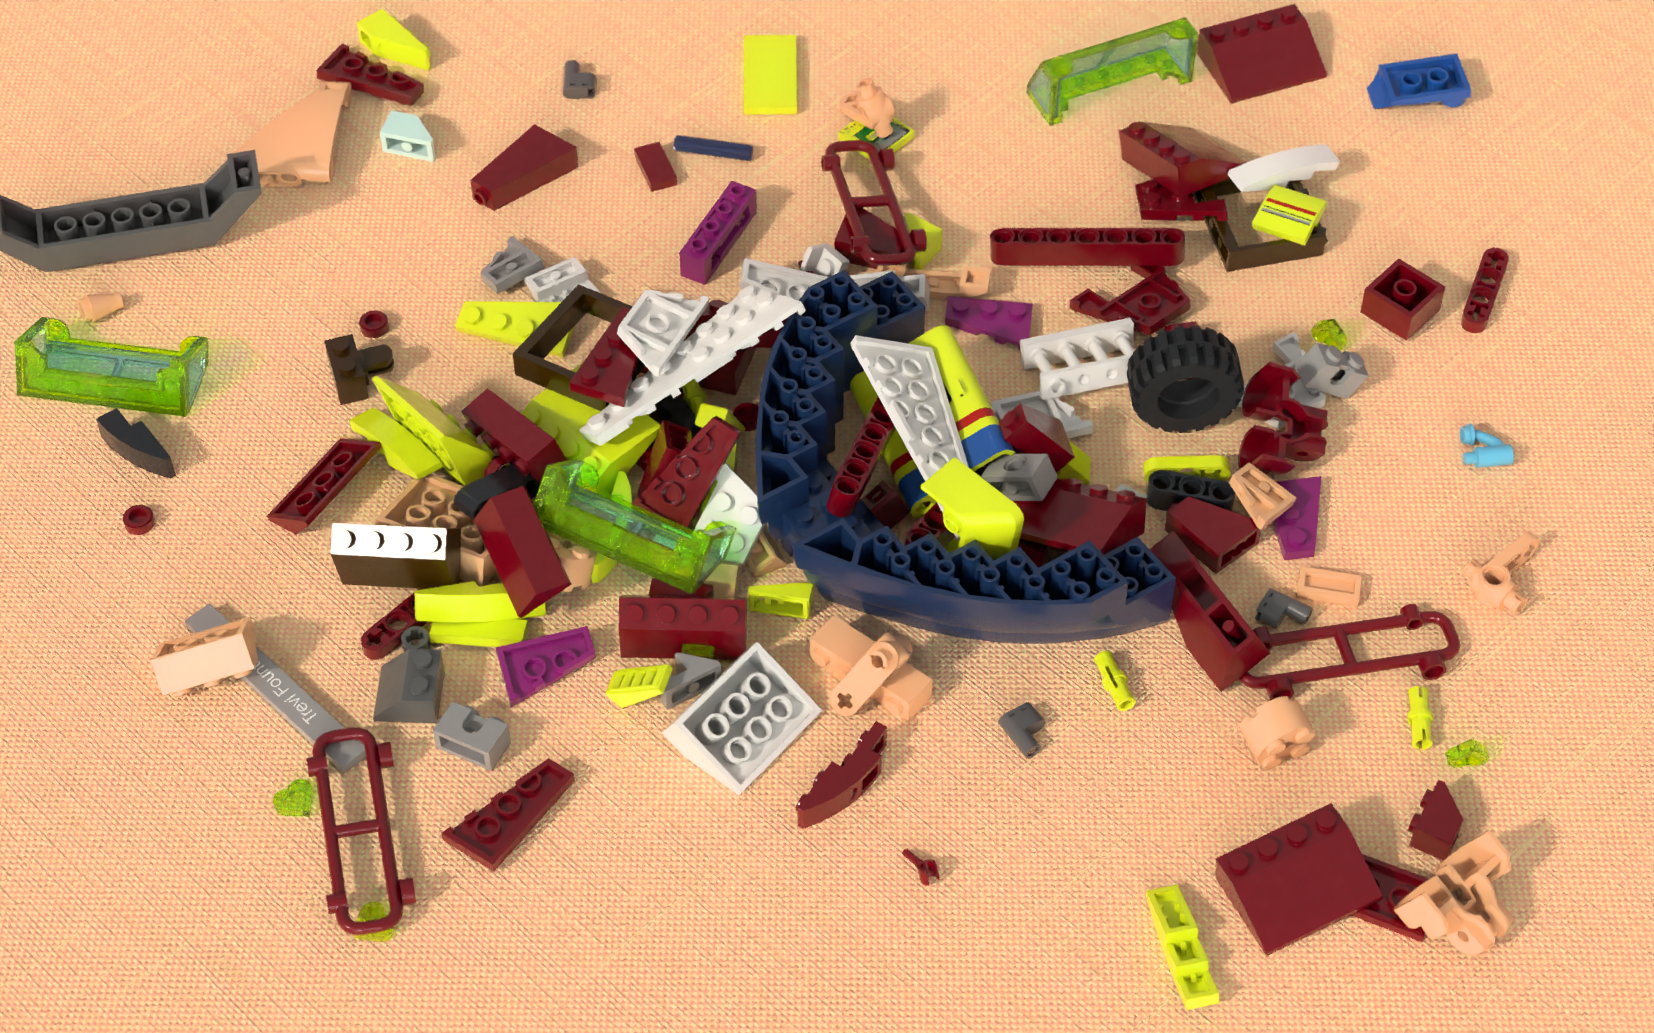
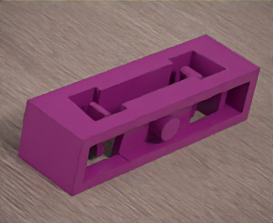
M734 181L729 183L679 252L680 275L682 277L704 285L707 284L756 215V189Z

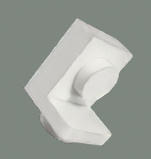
M819 244L808 247L804 253L800 270L805 272L815 271L819 275L831 277L843 270L846 271L850 261L830 244Z

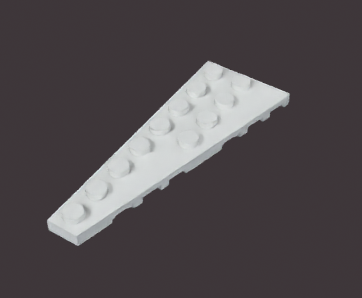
M752 285L743 288L736 298L729 304L719 308L716 315L699 325L696 331L681 343L658 377L649 370L644 376L633 381L626 395L625 407L609 403L599 414L592 416L588 423L580 429L584 439L600 446L629 428V425L633 423L632 419L636 416L649 415L655 411V404L670 394L675 398L681 394L679 388L693 379L698 383L733 360V357L736 356L735 351L750 346L753 347L760 342L758 336L771 328H774L776 331L784 326L782 321L795 312L802 315L806 311L802 302Z
M855 335L850 343L924 480L926 481L953 457L969 468L932 347ZM937 502L943 513L944 506ZM954 533L956 538L960 539V536Z

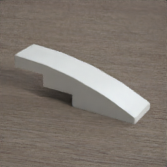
M1326 144L1302 146L1254 159L1230 169L1227 175L1241 192L1268 191L1274 185L1286 188L1289 181L1310 180L1315 171L1336 170L1340 160Z

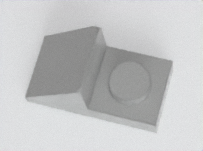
M675 653V664L678 674L670 676L664 693L660 694L661 702L666 710H669L703 693L721 675V664L719 661L684 653Z

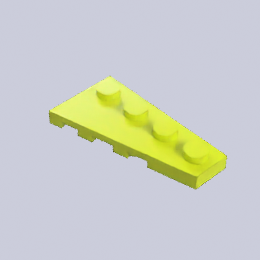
M464 301L455 328L459 332L520 346L561 302ZM575 326L549 354L564 358Z

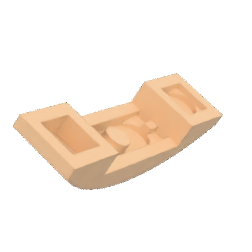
M907 264L877 267V272L895 270L898 277L925 274L930 286L929 299L947 300L948 296L969 298L987 293L991 277V268L963 265L962 273L908 269Z

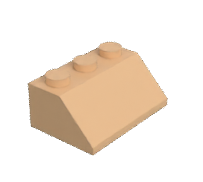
M243 618L160 643L150 662L162 695L173 693V696H180L192 690L191 687L203 684L204 687H210L222 681L221 678L231 675L234 678H240L252 673V669L255 668L258 661L251 618Z

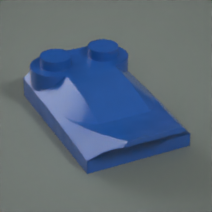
M1457 53L1378 65L1375 78L1367 87L1373 109L1441 102L1445 106L1453 108L1461 106L1465 103L1466 98L1471 96V88Z

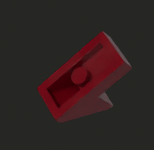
M883 480L861 498L883 526H888L890 529L910 513L894 490Z

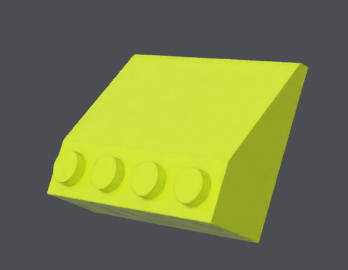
M583 363L574 368L572 371L576 373ZM545 389L530 401L521 414L555 439L578 476L605 497H608L613 491L618 471H623L625 474L629 472L657 437L660 424L647 414L636 416L632 419L633 423L629 425V428L600 446L584 439L580 429L588 423L592 416L599 414L601 411Z
M377 375L372 378L394 419L417 437L442 462V468L458 483L465 486L484 477L487 466L495 457L486 444L482 443L479 445L475 436L467 428L464 430L460 429L457 420L451 414L444 415L442 408L434 399L428 401L420 393Z

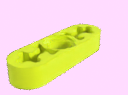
M1221 455L1152 457L1143 463L1144 480L1147 483L1150 474L1157 470H1173L1172 472L1227 481L1231 476L1229 460ZM1187 468L1193 469L1189 472H1180L1181 470Z

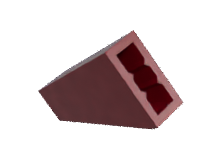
M534 124L471 179L473 200L479 205H484L495 211L575 170L578 167L577 147Z

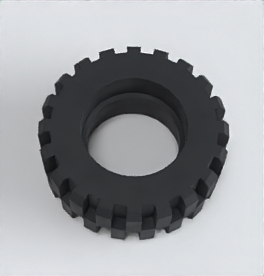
M1191 325L1190 328L1177 326L1174 327V330H1162L1158 332L1157 336H1150L1145 339L1143 346L1139 345L1135 349L1127 364V379L1134 411L1142 421L1155 429L1160 427L1165 432L1172 433L1173 430H1176L1179 433H1188V430L1195 429L1200 431L1204 430L1205 426L1210 425L1212 427L1218 424L1221 418L1226 419L1231 415L1232 409H1236L1244 394V381L1237 349L1226 336L1220 332L1217 334L1211 328L1206 327L1204 330L1200 326ZM1186 378H1193L1186 381H1178Z

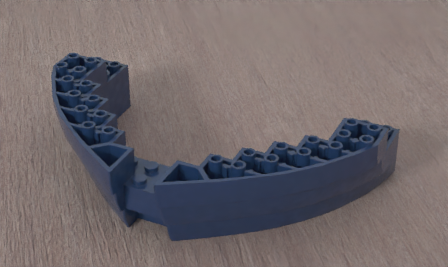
M843 270L807 288L799 299L806 311L802 315L795 312L788 317L773 344L761 382L755 439L757 511L761 524L767 523L768 531L776 541L781 539L782 547L790 557L793 556L796 567L803 570L806 578L811 584L817 586V590L825 600L935 633L990 642L1018 644H1051L1103 639L1128 634L1170 620L1176 578L1139 537L1104 555L1091 541H1088L1038 568L1020 547L993 560L976 540L949 553L932 533L904 546L888 526H883L861 499L850 516L837 517L831 514L826 505L838 472L827 460V454L835 451V424L844 420V393L851 390L850 382L858 373L864 371L850 343L855 335L908 344L924 334L925 306L893 271L859 287L849 274Z

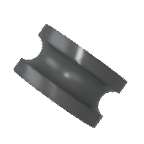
M413 626L407 628L401 635L404 652L408 649H430L429 634L423 627ZM419 639V644L413 645L412 640Z

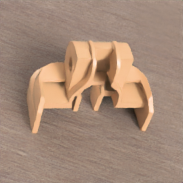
M1488 830L1444 859L1433 870L1434 877L1425 881L1405 896L1393 910L1406 926L1411 929L1421 926L1425 933L1433 939L1446 934L1449 941L1465 954L1474 955L1484 950H1489L1495 944V938L1503 936L1508 931L1509 926L1515 921V918L1496 897L1491 884L1499 877L1511 871L1510 854L1491 830ZM1460 889L1466 903L1464 905L1460 904L1450 891Z

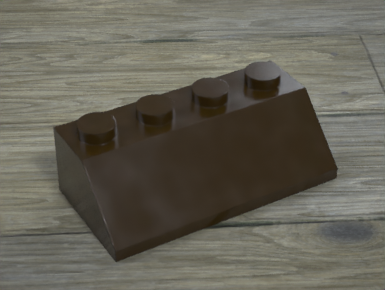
M332 523L330 554L343 585L429 589L459 584L461 529Z

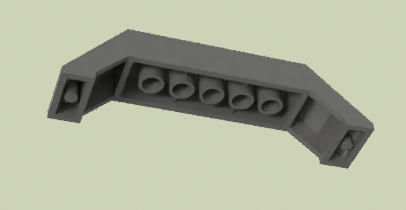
M255 150L227 154L228 160L204 183L40 209H33L0 194V251L39 270L51 272L216 245L262 194Z

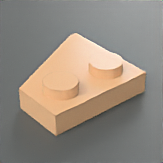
M1250 462L1235 472L1229 481L1232 489L1260 530L1291 508L1296 500L1294 495Z

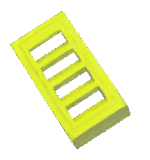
M705 403L700 405L695 424L698 427L703 428L714 416H718L741 430V434H744L746 428L728 409Z
M788 583L749 586V611L810 619L814 603V585L811 583Z
M667 664L615 671L607 688L606 695L621 708L660 695L665 691L673 668Z

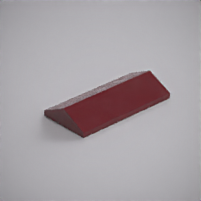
M340 438L266 517L276 525L294 534H298L313 522L381 449L382 445L380 442Z
M521 486L491 497L473 520L518 617L522 618L572 585L527 489Z

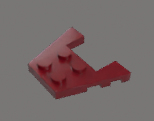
M1155 180L1135 185L1141 220H1177V216H1192L1193 221H1204V216H1217V221H1228L1224 199L1195 203L1192 193L1179 197Z
M1131 266L1130 270L1143 277L1144 280L1111 301H1107L1089 288L1070 300V309L1075 312L1106 322L1130 318L1134 323V331L1149 336L1190 310L1191 300L1175 280L1169 279L1163 266Z

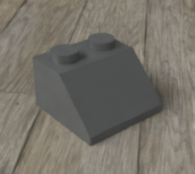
M408 649L381 667L373 715L375 722L437 723L445 674L440 649Z

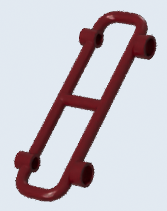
M863 140L834 142L826 148L825 155L821 156V168L823 172L831 171L854 236L850 239L852 254L861 253L865 261L876 266L907 264L915 258L916 252H925L927 247L925 230L913 229L910 233L886 172L894 170L895 158L893 149L887 148L878 151L875 145ZM863 151L867 153L883 195L852 197L841 169L840 156L836 153ZM888 206L905 252L884 255L872 252L870 237L865 234L856 208Z
M1408 604L1402 607L1400 610L1401 615L1270 634L1267 627L1259 626L1254 628L1253 631L1268 650L1273 646L1334 637L1344 664L1256 677L1246 672L1238 680L1245 686L1253 689H1266L1270 701L1282 696H1288L1291 699L1294 695L1292 684L1418 666L1424 679L1434 680L1445 674L1447 668L1444 661L1453 659L1458 654L1461 647L1460 639L1454 624L1446 615L1437 611L1420 612L1416 604ZM1434 623L1441 627L1448 646L1439 650L1357 662L1347 635L1400 627L1415 630L1423 624Z
M360 727L332 730L323 733L316 739L313 744V757L306 758L309 777L316 776L332 894L326 895L328 914H335L339 927L352 935L383 932L392 929L399 923L403 915V906L416 904L413 878L399 879L383 784L381 769L394 767L391 743H377L372 733ZM359 740L364 744L376 819L336 825L325 749L332 743ZM378 832L390 912L384 918L356 922L349 916L338 838Z

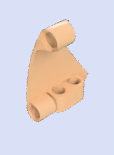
M323 81L318 91L279 115L233 153L255 150L260 185L294 187L300 185L301 179L313 182H332L334 176L332 150L342 106L351 105V83Z

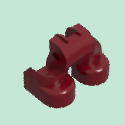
M1268 362L1249 380L1243 394V415L1246 418L1262 422L1275 417L1284 422V432L1259 425H1254L1249 429L1240 445L1238 455L1239 469L1250 462L1264 474L1269 472L1284 474L1295 468L1294 462L1288 459L1314 461L1325 454L1327 440L1321 436V431L1328 426V411L1303 405L1289 398L1291 387L1301 378L1294 368Z

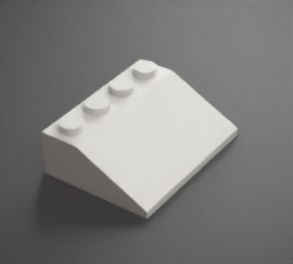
M756 642L743 652L662 734L685 758L737 795H740L822 710L771 655Z

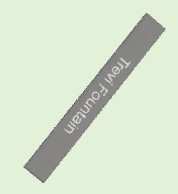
M210 603L185 620L186 627L192 633L230 623ZM256 646L258 655L256 666L252 669V673L240 677L312 745L323 733L344 729L335 718ZM358 740L332 743L325 749L326 758L343 774L366 757L364 745Z

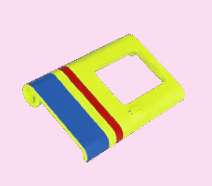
M937 326L908 343L932 347L942 381L952 399L950 408L969 468L972 471H976L1001 455L1008 454L1011 456L1016 453L1012 445L1005 441L999 420L952 330L948 326ZM865 371L852 379L850 388L866 419L878 395ZM895 429L882 455L912 516L921 518L936 503V500L920 489L921 484L925 480L897 429ZM926 501L931 502L928 507L925 504Z

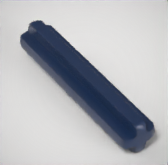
M676 135L673 143L674 150L679 152L750 161L753 156V146L748 144Z

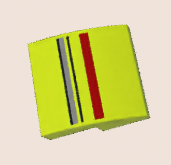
M1274 185L1259 208L1252 227L1255 230L1306 245L1313 228L1317 227L1327 201Z

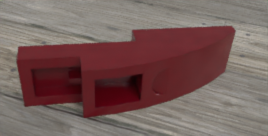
M876 721L869 731L865 730L861 734L857 748L852 754L848 753L845 756L841 766L831 761L825 771H819L810 792L803 794L797 802L795 810L798 812L799 827L804 829L836 815L857 800L881 774L882 755L880 753L887 745V726Z

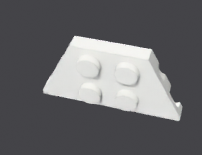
M645 290L620 323L617 335L653 375L658 377L707 308L709 297L700 296L699 300L682 299V293H662L660 291Z
M1040 391L992 402V409L999 421L1003 419L1007 412L1012 411L1022 403L1062 421L1068 439L1093 433V424L1090 420L1084 422L1074 414L1075 409L1062 402L1058 397L1042 400Z

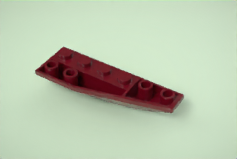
M1171 531L1150 548L1151 552L1176 578L1171 608L1187 649L1220 692L1224 691L1271 654V652L1174 531Z

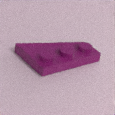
M948 296L945 325L973 335L982 333L994 337V342L1002 345L1005 342L1019 346L1018 350H1020V340L1030 337L1033 304Z
M1322 476L1276 481V483L1296 497L1293 506L1272 522L1284 560L1314 557Z
M588 626L496 647V654L511 707L596 659Z

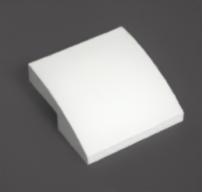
M575 257L524 278L536 302H562L578 284L599 292L589 281L587 270Z

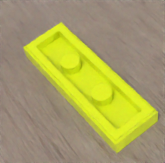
M520 619L489 622H433L429 638L430 643L500 647L525 641L528 623L527 620Z

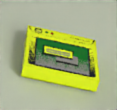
M893 117V120L890 122L894 129L893 133L887 137L879 138L875 129H870L854 120L838 132V139L840 141L863 140L875 145L878 151L880 149L892 148L895 153L914 138L915 131ZM857 151L870 160L867 153L863 151Z

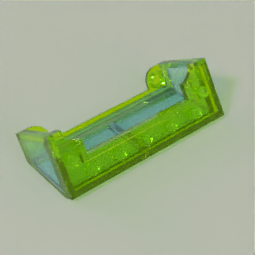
M1184 17L1044 60L1027 83L1026 93L1047 123L1052 126L1062 123V111L1068 110L1069 102L1067 100L1152 73H1157L1162 81L1166 80L1168 76L1178 78L1180 85L1192 82L1198 32L1188 19Z
M41 317L14 341L17 396L183 417L190 413L209 365L208 337L188 336L182 340L180 351L70 338L69 328L63 321L47 317Z
M577 458L546 466L534 506L545 529L549 532L690 594L696 592L728 555L737 529L734 526L722 521H714L709 523L704 530L694 531L598 489L599 475L597 470L592 465Z

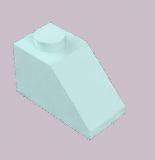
M391 110L380 130L383 152L434 162L436 157L433 138L418 116Z

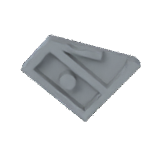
M514 236L507 240L508 247L504 252L498 251L493 257L492 262L487 264L480 272L482 281L497 294L544 269L543 260Z

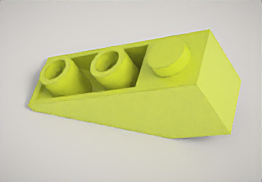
M380 9L356 22L360 43L373 55L427 71L431 69L429 58L431 57V52L428 46L418 41L409 29L406 30L399 24L396 17L390 16L384 9Z

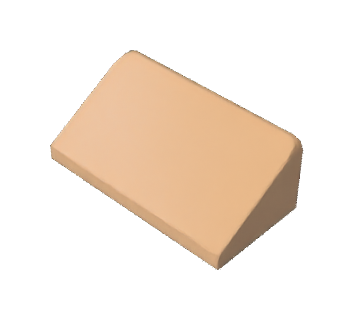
M765 526L746 561L755 577L787 565Z

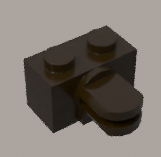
M353 334L324 340L328 364L340 405L369 399L367 385L370 384L368 377L391 372L394 368L393 353L386 344L357 350Z

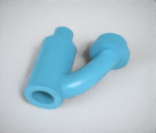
M1471 423L1460 427V440L1462 444L1471 446L1477 441L1487 445L1474 447L1473 452L1463 453L1462 460L1464 465L1474 464L1476 468L1513 464L1514 453L1511 444H1505L1494 435L1474 429Z

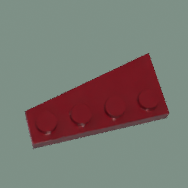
M344 43L316 70L317 79L327 82H350L352 89L355 91L385 98L402 105L412 106L424 93L423 83L400 71L391 72L387 70V65L380 61L377 63L369 61L367 55L360 51L357 53L351 52L349 46Z
M622 307L569 382L570 391L625 407L628 389L630 390L632 375L639 359L617 335L620 323L631 309Z
M714 416L632 505L681 536L685 535L742 431L720 417Z
M548 758L516 780L514 787L505 793L499 792L493 796L491 803L478 812L473 810L466 815L464 821L455 828L450 826L441 833L442 840L494 872L575 781L574 773Z

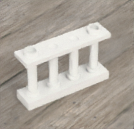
M1130 318L1020 340V356L1023 369L1027 370L1038 367L1041 371L1040 397L1042 400L1128 383L1127 364L1135 351L1134 323ZM1120 350L1124 354V356L1108 358L1106 353ZM1094 356L1096 359L1095 362L1081 364L1078 360ZM1066 362L1069 366L1053 370L1051 364Z

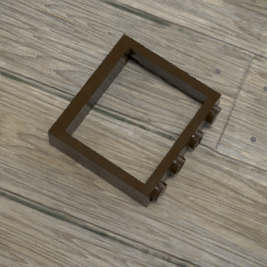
M1231 178L1193 192L1196 203L1218 200L1217 196L1241 193V191ZM1301 180L1288 182L1287 189L1309 195L1308 189L1303 187ZM1204 216L1206 226L1227 272L1323 256L1324 246L1328 243L1326 228L1322 227L1319 221L1317 227L1313 228L1306 245L1281 239L1239 247L1228 221H1217V216Z
M578 284L513 353L515 375L602 411L609 405L608 402L570 391L569 382L575 375V372L544 360V358L586 313L611 323L622 307L631 309L633 306ZM640 359L637 367L634 369L632 383L636 380L637 375L646 367Z

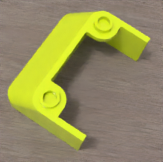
M953 457L921 484L920 489L944 506L943 521L945 527L950 532L960 536L959 542L954 538L945 547L949 553L974 540L981 545L993 560L1018 548L1024 523V516L1020 508L957 458Z

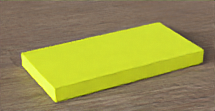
M744 35V115L797 114L796 35Z

